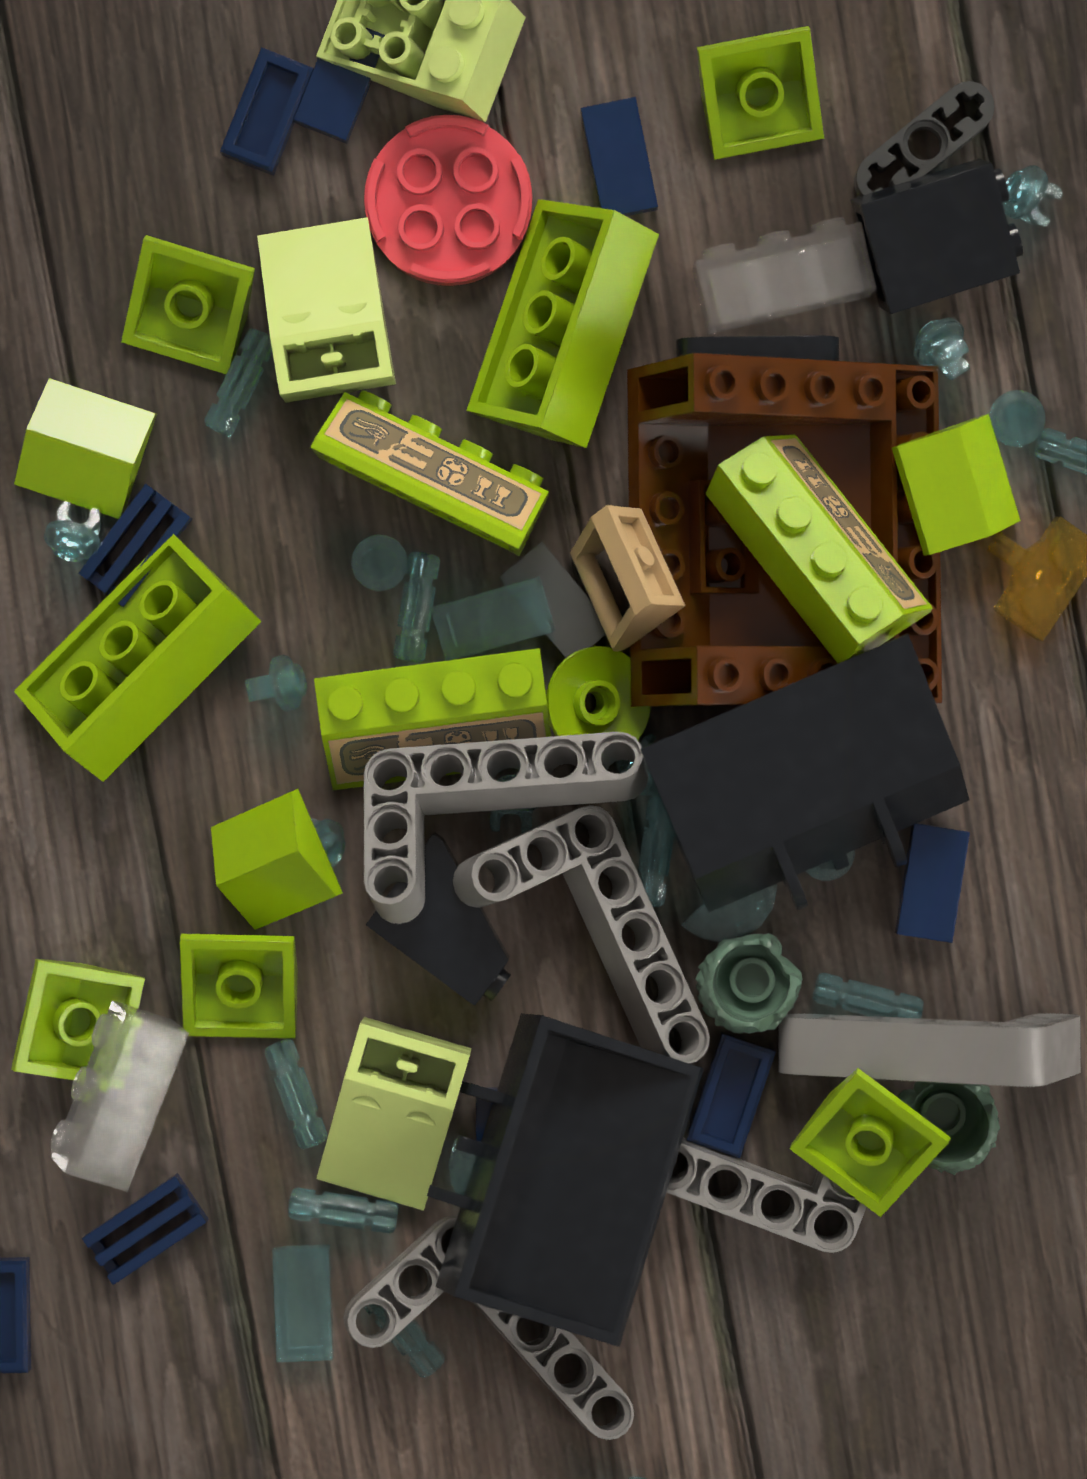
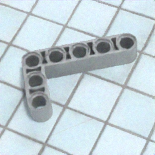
M606 732L390 748L377 752L369 759L364 771V883L366 892L376 911L386 921L402 924L417 917L423 909L425 902L424 815L631 800L640 795L648 783L649 775L646 762L640 750L642 748L641 744L634 736L628 733ZM629 760L634 763L624 773L616 774L607 771L609 766L615 761ZM572 764L577 767L567 777L557 778L550 775L559 765ZM516 768L520 770L517 776L510 781L499 782L494 780L496 775L503 769ZM459 772L463 774L461 779L454 785L441 786L438 784L440 779L447 773ZM396 776L406 777L405 782L399 788L394 790L382 789L385 782L390 778ZM398 828L407 830L405 836L396 843L388 844L382 842L385 835L391 830ZM395 882L407 883V888L398 897H383V892L390 884Z
M593 805L581 807L476 854L459 864L453 878L455 893L462 902L477 908L507 900L557 875L563 874L641 1048L686 1063L697 1062L705 1055L709 1047L710 1038L705 1021L617 826L607 811ZM577 821L582 823L588 830L590 838L587 847L580 844L576 838L575 825ZM530 843L535 845L541 852L543 860L539 870L534 868L528 861L527 847ZM481 865L488 868L494 876L495 884L491 893L484 890L479 883L478 873ZM601 873L605 874L612 884V895L609 899L599 889L598 880ZM625 924L631 927L636 940L633 950L627 948L622 939V928ZM648 975L654 978L658 986V997L655 1002L646 994L645 982ZM672 1027L677 1029L682 1040L678 1053L673 1051L668 1040Z
M1047 1013L1032 1014L1006 1022L830 1014H787L778 1025V1072L792 1075L848 1077L859 1068L872 1079L1016 1087L1044 1086L1081 1073V1016Z
M686 1138L682 1139L679 1152L685 1155L687 1159L686 1166L681 1173L671 1176L667 1193L823 1252L835 1253L842 1251L854 1240L866 1206L818 1170L812 1186L726 1153L687 1141ZM725 1169L736 1173L739 1178L738 1186L730 1195L717 1196L708 1189L709 1180L717 1171ZM783 1190L790 1194V1206L782 1215L770 1216L761 1210L762 1200L770 1191ZM836 1210L843 1215V1224L834 1235L824 1236L814 1230L815 1220L823 1211Z
M457 1216L443 1217L436 1221L351 1299L345 1308L343 1318L347 1332L355 1341L362 1346L370 1348L385 1345L444 1292L435 1287L445 1258V1254L441 1249V1239L446 1230L455 1226ZM419 1265L427 1273L428 1281L426 1288L417 1296H405L399 1289L398 1281L400 1274L409 1266ZM472 1302L582 1427L596 1437L606 1440L617 1439L629 1430L634 1418L633 1404L624 1391L571 1332L543 1324L542 1333L538 1338L530 1342H523L519 1339L516 1331L519 1316ZM366 1305H380L386 1317L383 1328L374 1335L361 1334L356 1327L358 1312ZM565 1354H575L580 1362L579 1375L570 1383H558L554 1376L555 1363ZM611 1396L617 1403L615 1418L607 1425H595L591 1414L593 1405L600 1398Z

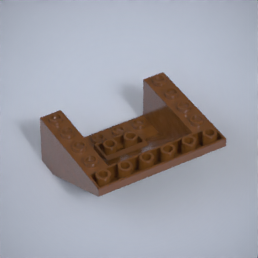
M691 353L627 369L629 507L642 509L685 604L684 608L630 646L631 707L741 706L838 664L706 495L718 464L764 436L796 434L933 607L929 614L885 643L909 634L936 703H942L940 552L927 556L923 554L891 448L939 431L938 366Z

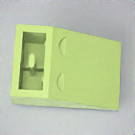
M337 0L316 57L369 77L371 81L437 108L486 122L526 17L510 0ZM366 28L384 34L385 36L382 38L380 36L374 35L373 38ZM371 52L380 55L375 68L350 61V58L356 60L363 59Z
M368 217L258 235L270 340L279 394L285 403L395 385L396 381Z
M364 1017L356 1035L316 1179L424 1211L429 1186L433 1182L472 1048Z

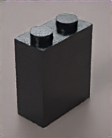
M976 159L850 199L879 307L889 314L1020 273L1016 257L1023 255L1022 241L1015 224L1007 223L1002 204L1009 201L1007 183L1001 169H993L991 162Z

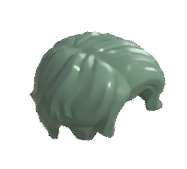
M769 933L752 934L741 938L724 939L719 942L717 948L709 953L698 966L700 971L695 978L697 981L696 989L699 992L697 996L698 1001L703 1005V1011L709 1017L715 1018L716 1026L725 1027L733 1033L739 1034L775 1030L783 1018L786 1017L788 1011L794 1008V1003L799 997L798 994L802 985V973L792 962L781 955L782 945L774 935Z
M916 1081L913 1090H903L897 1096L950 1136L949 1143L928 1165L929 1168L936 1169L941 1173L946 1171L955 1175L957 1172L975 1168L976 1165L985 1160L991 1148L996 1147L995 1141L997 1140L1000 1125L998 1111L990 1094L989 1086Z

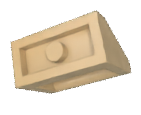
M606 505L589 519L573 546L570 555L612 650L618 652L633 645L684 608L685 604L642 509ZM603 550H606L630 604L623 617L595 557Z

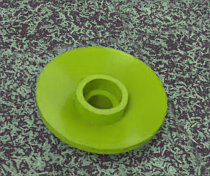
M587 647L569 655L554 671L546 694L549 713L548 720L555 736L624 732L639 740L650 716L651 707H631V658L621 651L614 652L610 647ZM588 693H592L596 699V707L591 713L587 712L585 708V698Z

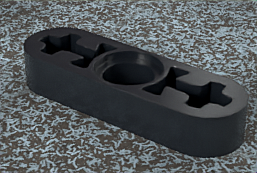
M827 335L688 337L676 340V357L691 353L839 361V337Z

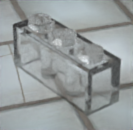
M844 217L832 218L813 224L811 226L813 233L791 238L790 231L783 230L758 237V246L736 251L735 244L728 243L703 250V259L694 262L692 272L707 335L870 297L876 289V284L861 222L846 225Z
M113 1000L108 1013L102 1014L99 1017L92 1034L94 1049L87 1067H81L73 1081L71 1090L73 1103L66 1120H61L57 1124L51 1140V1151L53 1152L51 1158L65 1174L128 1192L189 1035L173 1019Z

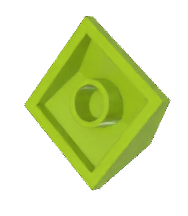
M809 26L697 47L701 97L714 160L824 139Z
M146 235L142 243L121 342L228 375L231 372L249 313L255 268Z
M49 378L26 429L14 485L119 519L125 512L157 414Z
M989 414L978 416L891 447L924 556L992 536L1020 522Z
M298 789L211 827L216 886L255 930L343 893Z
M181 934L180 961L184 1036L296 1038L298 968L294 936Z
M35 959L11 1070L121 1088L145 978L83 963Z
M857 1068L828 1094L792 1142L790 1150L881 1217L949 1143L950 1136Z

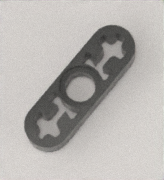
M973 81L961 82L952 87L862 161L854 177V189L857 196L860 197L873 192L867 186L872 178L869 169L874 168L877 172L881 173L893 165L897 157L889 153L893 148L897 150L902 164L915 172L912 177H908L907 171L903 167L893 176L889 182V187L929 175L983 131L990 122L994 113V100L989 90L982 84ZM958 97L966 103L975 99L980 105L975 113L978 121L974 122L970 117H965L957 123L950 131L958 137L953 142L949 131L943 123L953 116L959 107L956 100ZM936 113H939L943 123L933 118L932 116ZM918 130L932 132L939 141L938 154L929 160H920L914 157L908 147L909 136Z

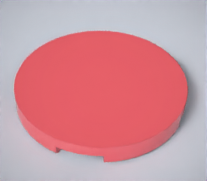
M435 115L417 120L405 126L404 130L396 134L383 147L376 159L374 158L365 184V213L369 220L371 234L377 246L385 257L399 270L429 284L443 286L463 285L481 280L493 274L511 259L522 244L532 214V186L522 157L501 134L490 128L488 124L466 116Z

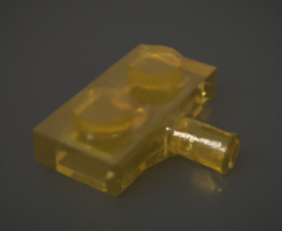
M1061 516L1054 517L1040 540L1027 549L1021 547L1001 531L992 539L995 543H990L987 548L989 553L991 552L1013 568L1008 587L993 610L1037 641H1044L1087 577V534Z

